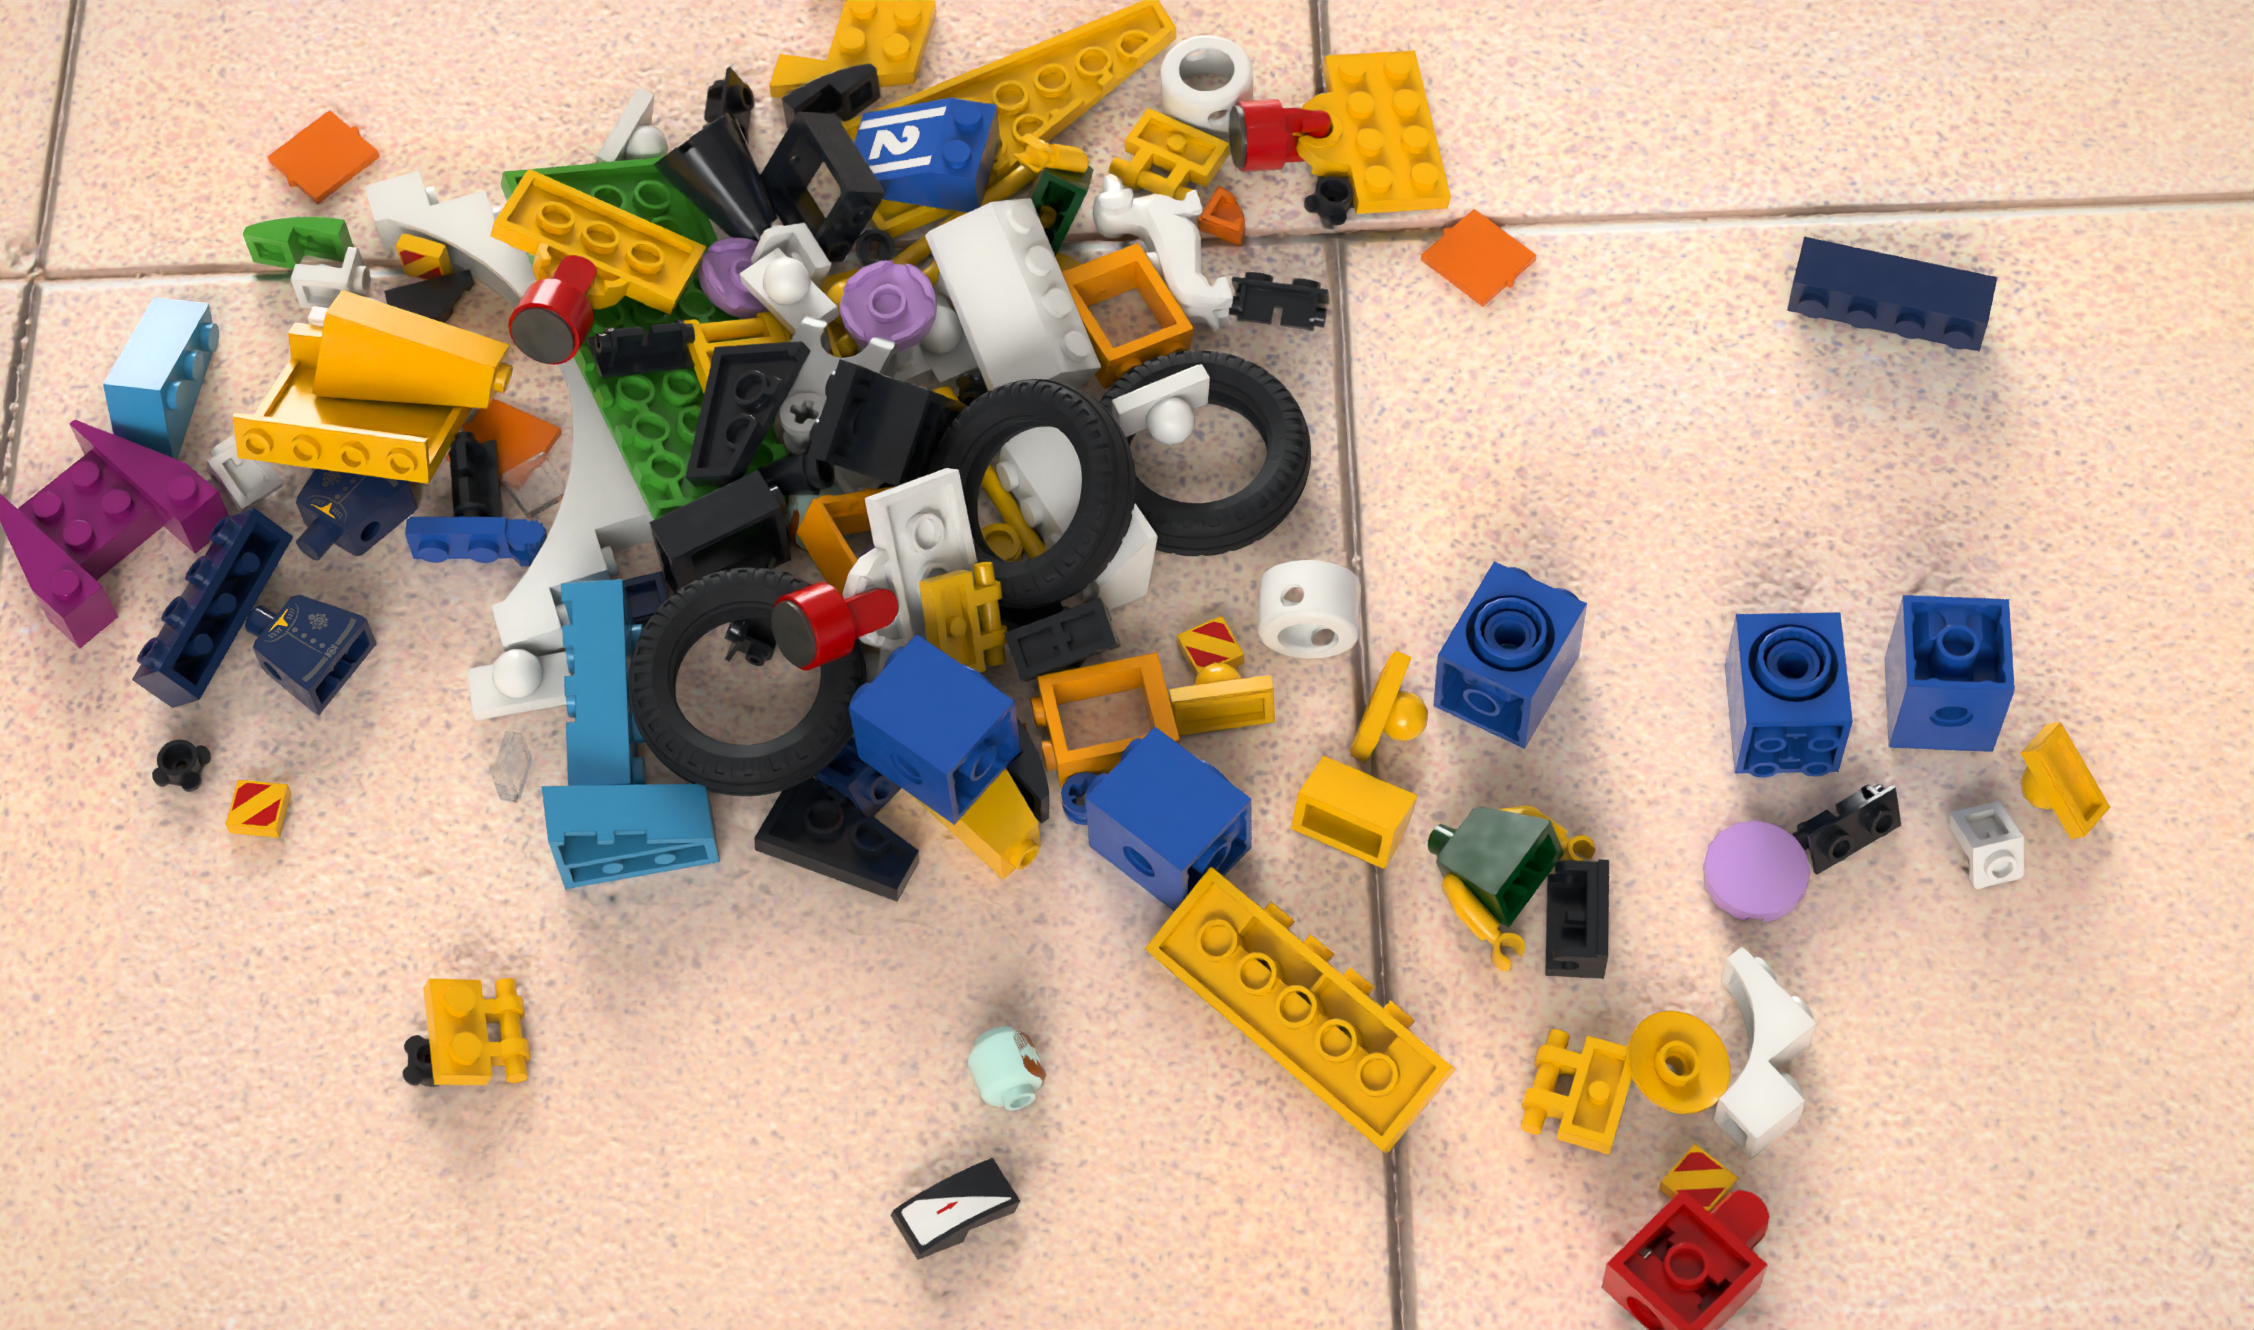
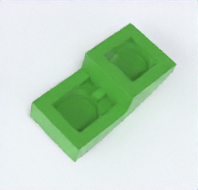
M290 217L246 226L242 234L254 263L294 269L295 264H301L304 255L344 262L348 247L354 248L345 220L336 218Z

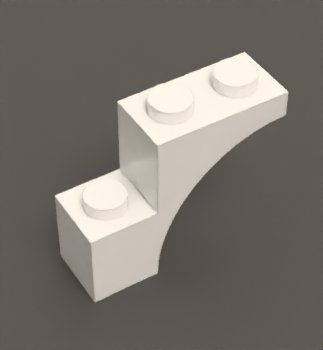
M1742 946L1726 958L1721 982L1731 993L1742 1013L1748 1035V1062L1738 1080L1719 1098L1713 1121L1751 1160L1799 1122L1805 1104L1802 1091L1789 1074L1785 1072L1779 1073L1777 1070L1810 1046L1817 1023L1814 1021L1813 1014L1807 1004L1797 996L1791 997L1777 983V978L1772 968L1763 959L1758 957L1754 959Z

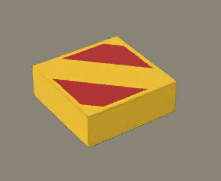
M402 233L396 244V249L406 275L429 280L454 273L445 244Z
M1222 615L1176 635L1177 645L1195 677L1204 667L1215 662L1227 664L1233 668L1244 664V653Z
M237 780L225 824L229 833L280 838L291 797V790L288 784Z
M1694 1143L1661 1180L1659 1190L1673 1199L1684 1189L1708 1212H1711L1736 1186L1738 1177Z

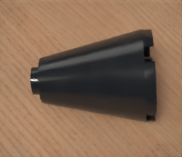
M731 111L707 125L681 146L676 147L654 164L659 174L729 237L747 238L759 243L763 232L771 228V223L778 219L737 118L734 117Z

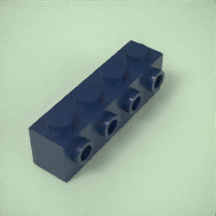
M1804 237L1787 311L1800 313L1809 318H1824L1847 323L1856 328H1870L1894 333L1907 339H1922L1945 344L1954 349H1969L1980 352L1989 321L1998 277Z
M255 508L231 517L224 516L221 518L209 535V540L212 541V544L205 556L199 557L187 571L185 580L189 583L181 597L178 596L173 599L164 610L161 621L165 624L158 636L150 639L140 651L137 662L141 665L132 680L171 708L200 700L293 536Z

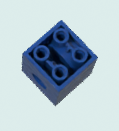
M1494 561L1437 656L1433 706L1525 749L1580 655L1587 603L1579 600L1575 594L1566 589H1555L1533 579L1526 571L1520 568H1508Z
M1903 595L1884 658L1888 748L1993 752L2015 691L2009 599Z
M1841 613L1736 614L1725 661L1735 774L1750 773L1755 777H1770L1777 773H1803L1807 776L1817 777L1830 772H1839L1853 723Z
M918 634L905 647L900 646L890 654L882 672L871 683H864L857 689L848 707L858 758L954 825L1005 770L1008 763L1013 761L1021 752L1015 701L995 688L978 671L967 665L960 664Z
M1154 727L1143 739H1134L1125 748L1120 762L1108 775L1105 773L1098 775L1086 791L1085 803L1089 846L1173 911L1177 909L1210 867H1213L1225 876L1252 848V799L1232 785L1214 766L1202 759L1196 758L1157 727Z

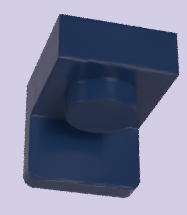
M853 737L850 738L842 751L829 765L814 775L819 783L829 788L834 787L849 797L857 811L865 817H874L901 790V787L858 758L855 738Z

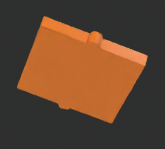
M331 110L327 111L267 156L269 163L287 177L290 187L297 186L317 204L380 157L378 150L360 136L357 127H349Z
M1473 209L1454 227L1445 228L1443 236L1421 254V261L1484 307L1505 287L1511 288L1514 286L1515 278L1536 261V254L1477 210Z
M494 398L487 408H480L471 422H465L462 426L464 431L472 432L475 435V439L480 443L491 440L497 441L500 485L516 493H520L538 467L545 465V456L562 434L559 427ZM449 452L446 455L448 462H450Z

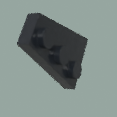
M803 341L714 348L686 473L687 480L694 487L728 485L744 476L811 352Z
M813 777L781 792L754 837L755 850L896 902H898L919 864L918 849L875 817H865L848 804L847 797L836 788L832 787L829 790Z

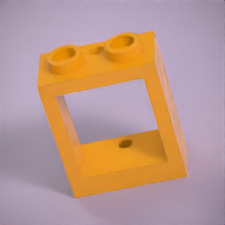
M1139 243L1062 271L1101 365V368L1094 375L1104 390L1110 388L1129 370L1142 365V363L1162 355L1168 356V354L1174 352L1190 351L1194 327ZM1136 288L1162 327V330L1113 348L1089 311L1088 306Z
M896 486L880 489L867 488L859 492L835 496L823 495L813 499L796 533L825 581L832 585L842 596L848 573L858 561L843 535L871 531L864 498Z
M1158 652L1037 676L1039 696L1030 698L1036 728L1046 727L1048 740L1040 742L1046 772L1056 770L1060 789H1062L1063 784L1069 777L1077 773L1087 772L1097 776L1105 773L1108 775L1120 762L1125 748L1134 739H1143L1146 735L1068 751L1057 707L1059 704L1141 688L1151 730L1157 727L1180 745V738Z

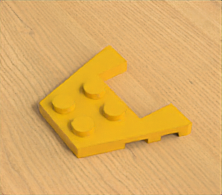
M845 0L827 59L820 60L779 53L769 84L771 97L783 98L788 94V91H793L823 75L840 69L869 63L877 68L879 87L915 84L937 14L936 2L934 0Z

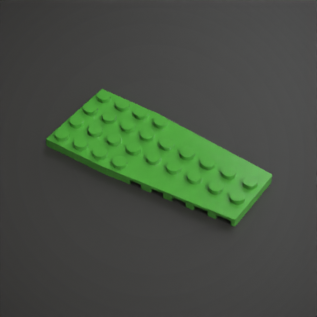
M663 157L531 169L706 246L704 255L707 253L708 248L718 241L709 218L659 174L654 164ZM528 169L503 171L500 185L506 201H508ZM527 253L531 266H533L535 256ZM698 266L671 315L624 296L616 305L603 309H593L594 322L587 337H594L596 334L603 333L604 329L608 327L613 329L642 327L643 331H649L651 325L674 323L675 320L696 319L701 324L739 320V317L727 314L709 300L700 286L697 276ZM586 337L574 359L653 519L655 520L726 486L694 487L686 478L704 397L694 368L601 378ZM774 418L744 476L757 471L761 466H766L787 456L784 444H778L773 429L776 418ZM783 495L785 502L789 495Z

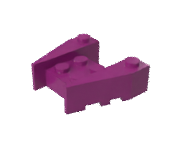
M74 419L69 425L84 456L18 509L0 493V522L46 617L80 649L118 618L103 586L97 582L99 578L163 526L196 554L210 542L209 535L217 522L224 516H229L219 491L187 463Z

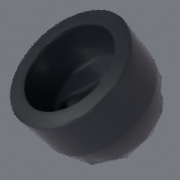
M869 229L858 237L855 252L858 261L864 267L878 262L869 260L870 240L880 241L878 261H890L892 259L894 243L890 235L885 231Z

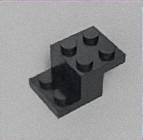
M840 359L837 369L830 374L825 387L827 398L820 418L814 422L810 430V449L807 456L899 486L929 475L927 474L934 452L938 450L937 446L948 427L952 426L951 423L967 405L934 391Z

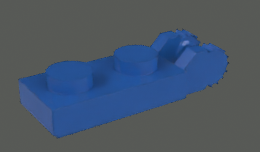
M409 517L406 521L405 535L413 559H422L432 563L443 562L447 559H472L480 563H490L497 560V558H513L520 566H531L547 538L546 529L538 520L533 521L531 519V521H527V519H507V517Z

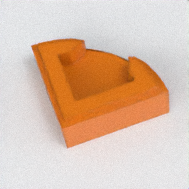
M1218 185L1198 218V230L1241 246L1245 235L1243 211L1236 202L1235 196L1227 189Z

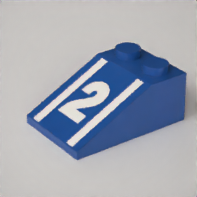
M947 98L863 113L854 144L885 190L884 200L968 213L982 205L1000 143L997 105Z

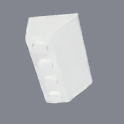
M1031 198L990 202L928 231L925 237L988 391L1007 383L1027 379L1054 380L1080 389L1101 368Z
M1038 427L1014 436L1001 448L1000 461L996 465V472L1003 488L1007 492L1012 491L1020 503L1021 513L1027 525L1031 528L1036 527L1044 539L1047 551L1062 537L1075 515L1081 494L1082 473L1078 455L1069 439L1057 428ZM1136 504L1131 513L1133 515L1127 534L1123 537V543L1117 554L1096 580L1075 595L1079 601H1085L1086 603L1100 597L1110 611L1147 595L1158 536Z

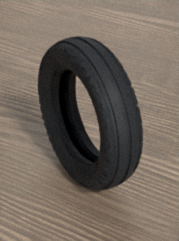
M1195 350V352L1181 351L1170 353L1168 356L1162 355L1150 359L1121 376L1099 401L1112 415L1113 399L1195 365L1202 364L1210 377L1208 404L1222 406L1239 413L1255 426L1264 440L1267 456L1258 475L1244 489L1221 500L1206 503L1175 501L1152 491L1136 475L1135 504L1158 536L1155 550L1169 554L1176 553V555L1212 556L1244 548L1273 531L1293 510L1305 488L1311 464V441L1306 420L1298 403L1288 389L1275 376L1269 374L1267 370L1251 361H1245L1241 357L1227 353L1219 354L1216 351ZM1135 434L1126 437L1129 446Z
M1027 379L1007 383L984 393L971 402L970 406H967L951 423L952 426L948 427L937 446V452H934L927 474H932L945 468L959 470L977 563L992 562L995 580L1001 582L1002 598L998 600L999 607L1035 609L1050 606L1076 595L1096 580L1107 568L1108 563H1111L1121 547L1122 539L1126 536L1133 515L1131 513L1134 510L1136 497V473L1134 460L1131 455L1132 452L1121 427L1111 413L1098 400L1072 385L1047 379ZM1038 427L1057 428L1073 445L1081 466L1082 486L1077 510L1065 533L1046 552L1025 561H1004L989 547L979 526L978 496L984 474L996 453L1014 436Z
M736 568L709 574L687 584L669 597L651 616L639 636L632 655L629 669V699L633 717L642 738L659 761L674 774L691 784H700L705 786L708 791L731 796L767 795L792 788L810 779L829 765L848 743L853 735L848 707L857 689L864 683H867L865 658L859 638L855 639L854 648L850 654L820 666L819 690L811 709L794 728L773 740L752 745H736L715 740L699 731L687 720L676 700V680L681 663L690 648L702 636L718 626L737 620L758 619L771 622L774 604L777 599L810 586V583L793 575L770 569Z

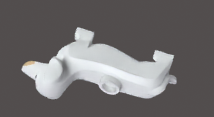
M1115 175L1104 176L1103 193L1096 196L1092 211L1093 221L1098 232L1110 239L1119 238L1124 234H1132L1143 240L1148 250V253H1145L1191 324L1207 323L1213 332L1219 330L1220 326H1228L1230 316L1227 308L1232 307L1233 296L1227 278H1217L1216 284L1210 286L1207 278L1201 273V237L1196 225L1195 215L1202 214L1203 209L1197 190L1188 192L1183 201L1161 194H1152L1133 199L1132 190L1124 189L1120 180Z

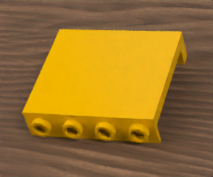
M294 323L288 332L291 359L254 415L234 413L232 416L237 457L429 484L449 450L450 444L454 441L455 435L460 431L473 407L332 398L314 395L312 390L323 326Z

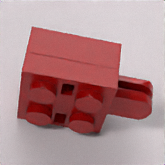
M1682 1189L1607 1262L1601 1288L1647 1330H1719L1761 1287L1768 1264L1754 1253L1752 1249L1765 1237L1770 1217L1767 1206L1755 1194L1736 1190L1728 1194L1711 1212H1708Z

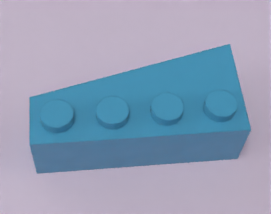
M622 579L561 583V601L565 604L571 624L562 626L563 647L566 648L568 671L570 674H574L572 676H564L569 718H575V722H566L568 786L646 785L644 757H638V743H644L645 741L635 723L629 699L630 663L634 648L644 626L634 622Z

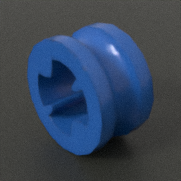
M1087 772L1077 773L1069 777L1063 784L1061 791L1062 807L1064 814L1070 821L1080 825H1087L1086 803L1084 806L1077 805L1076 797H1083L1089 785L1097 775Z

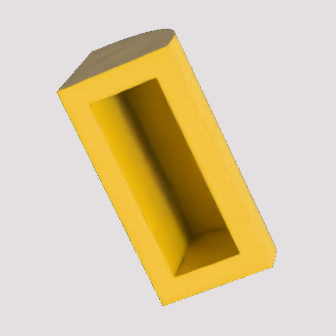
M1323 755L1298 792L1290 829L1382 869H1386L1404 836L1418 795Z

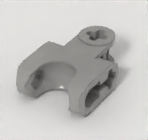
M807 316L802 320L790 342L803 341L811 352L779 411L781 425L785 429L783 435L785 449L789 454L810 446V430L814 422L821 416L827 398L825 395L826 383L830 374L837 369L839 360L842 359L894 378L898 369V347L896 342L874 337L859 354L847 358L834 357L829 354L831 346L826 330L827 321L812 316Z

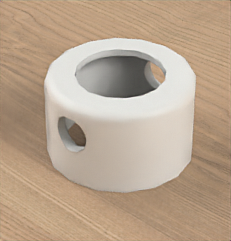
M1208 35L1194 36L1182 41L1166 54L1160 68L1162 113L1216 138L1223 139L1228 137L1229 118L1232 107L1235 106L1237 101L1253 100L1252 62L1244 49L1229 39ZM1198 51H1203V52L1200 53V54L1189 56V55H1191V54H1193V53H1196V52H1198ZM1202 74H1215L1231 80L1224 87L1214 91L1192 89L1183 82L1185 79ZM1228 110L1219 120L1208 118L1213 112Z
M1316 560L1290 561L1275 565L1265 571L1259 581L1257 632L1261 642L1274 652L1303 659L1327 658L1342 654L1351 649L1360 634L1361 585L1359 578L1345 567ZM1293 587L1304 590V597L1300 603L1286 600L1284 595ZM1323 629L1334 631V639L1329 645L1321 647L1314 645L1313 638L1317 632Z

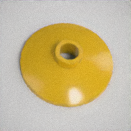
M1680 1011L1657 1012L1642 1020L1629 1038L1627 1063L1630 1074L1640 1091L1659 1107L1679 1114H1695L1711 1108L1726 1092L1731 1075L1727 1050L1716 1032L1699 1018ZM1666 1063L1674 1066L1677 1075L1669 1070Z

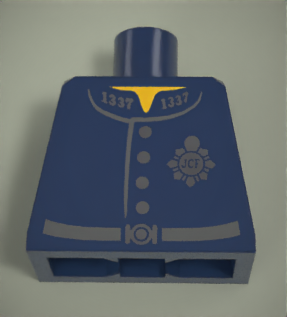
M315 469L297 496V507L304 524L308 528L296 540V544L305 555L315 561H319L333 544L354 556L363 555L418 509L409 481Z
M300 594L292 596L278 614L262 605L255 607L248 615L245 623L246 631L258 637L254 642L253 650L261 668L267 675L317 715L323 712L377 644L367 618Z

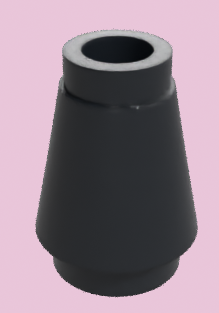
M810 446L757 469L767 486L776 484L782 495H819L820 490L830 488L834 483L833 464L807 456Z

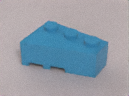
M157 297L152 299L103 383L114 435L178 459L212 353L217 349L219 342V328L212 321L209 303Z
M686 783L541 786L548 843L565 889L720 862L713 811L705 786Z

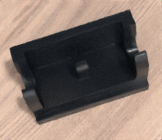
M1100 597L1004 633L1022 682L1031 681L1037 676L1107 650L1121 647L1111 624L1113 620L1109 609Z
M1599 859L1598 862L1564 860L1556 862V874H1549L1547 878L1545 976L1604 979L1608 960L1609 860Z

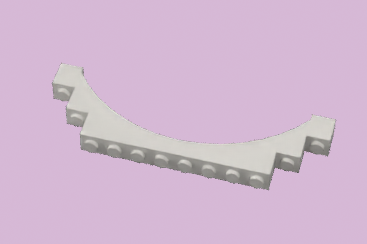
M419 170L364 186L384 250L396 247L402 233L445 244L452 267L461 271L470 269L474 279L492 289L514 308H516L527 288L536 282L527 253L490 236L494 221L501 212V207L491 208L485 190L439 203L434 186L424 188ZM574 357L568 362L558 364L568 386L572 404L573 423L570 472L561 506L547 539L528 571L504 601L491 605L505 652L512 649H525L536 657L566 651V648L563 647L562 626L571 624L565 604L561 601V583L610 580L611 576L619 574L613 552L654 540L649 524L654 519Z

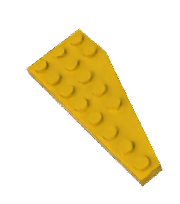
M1143 0L870 112L947 98L997 105L1000 143L987 184V190L1020 165L1019 161L1013 156L1014 154H1021L1026 150L1028 144L1021 140L1025 134H1032L1039 140L1048 143L1176 40V26L1159 0ZM863 115L842 123L853 142L855 141ZM882 199L869 222L873 229H881L888 233L891 238H895L957 211Z

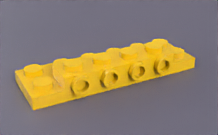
M1210 867L1144 949L1381 1151L1388 1154L1456 1068L1409 1029L1415 1020L1391 1000L1383 1008L1372 999L1369 994L1375 987L1351 967L1343 975L1331 965L1329 961L1335 954L1311 934H1309L1305 941H1302L1289 929L1295 923V920L1271 901L1264 909L1216 869Z

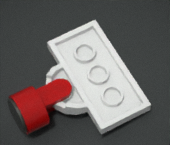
M945 468L864 498L875 548L861 556L850 570L843 590V596L832 585L818 582L781 596L774 604L771 618L773 634L780 651L791 664L801 670L814 669L850 654L854 648L856 638H859L865 644L891 651L900 646L905 647L916 634L927 641L919 581L956 570L972 571L973 583H975L973 564L977 563L959 470ZM977 606L979 626H980V628H981L979 608H978V606ZM983 651L985 668H988L990 666L986 665L985 651Z

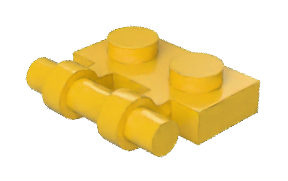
M1147 108L1124 140L1125 152L1134 155L1131 162L1115 157L1109 166L1108 172L1122 179L1123 185L1138 191L1140 188H1143L1154 194H1161L1183 201L1186 194L1193 191L1186 188L1189 181L1207 188L1229 156V143ZM1154 164L1171 173L1166 179L1149 170Z
M992 562L973 564L975 583H973L972 571L956 570L919 581L927 641L960 664L967 665L979 673L986 671L983 651H985L986 665L996 666L1006 663L1004 644H1007L1004 633L1007 632V627L1001 625L998 600L1002 598L1001 582L995 580ZM977 606H978V608H979L981 628H980V626H979Z
M429 978L423 991L434 1085H487L493 1076L492 1066H505L506 1081L509 1083H520L528 1078L526 1062L531 1058L528 1040L523 1038L521 1019L525 1016L524 1000L521 996L517 995L516 981L514 979L503 978L497 980L494 984L496 998L483 999L481 980ZM486 1023H499L501 1042L488 1041Z
M1551 1029L1545 1045L1540 1046L1536 1054L1534 1065L1538 1070L1532 1088L1526 1089L1521 1108L1525 1112L1520 1128L1529 1134L1538 1135L1542 1132L1546 1118L1554 1117L1561 1119L1557 1140L1610 1155L1632 1081L1627 1063V1046L1587 1035L1582 1054L1566 1050L1570 1035L1560 1029ZM1567 1074L1574 1076L1569 1097L1553 1093L1559 1075Z

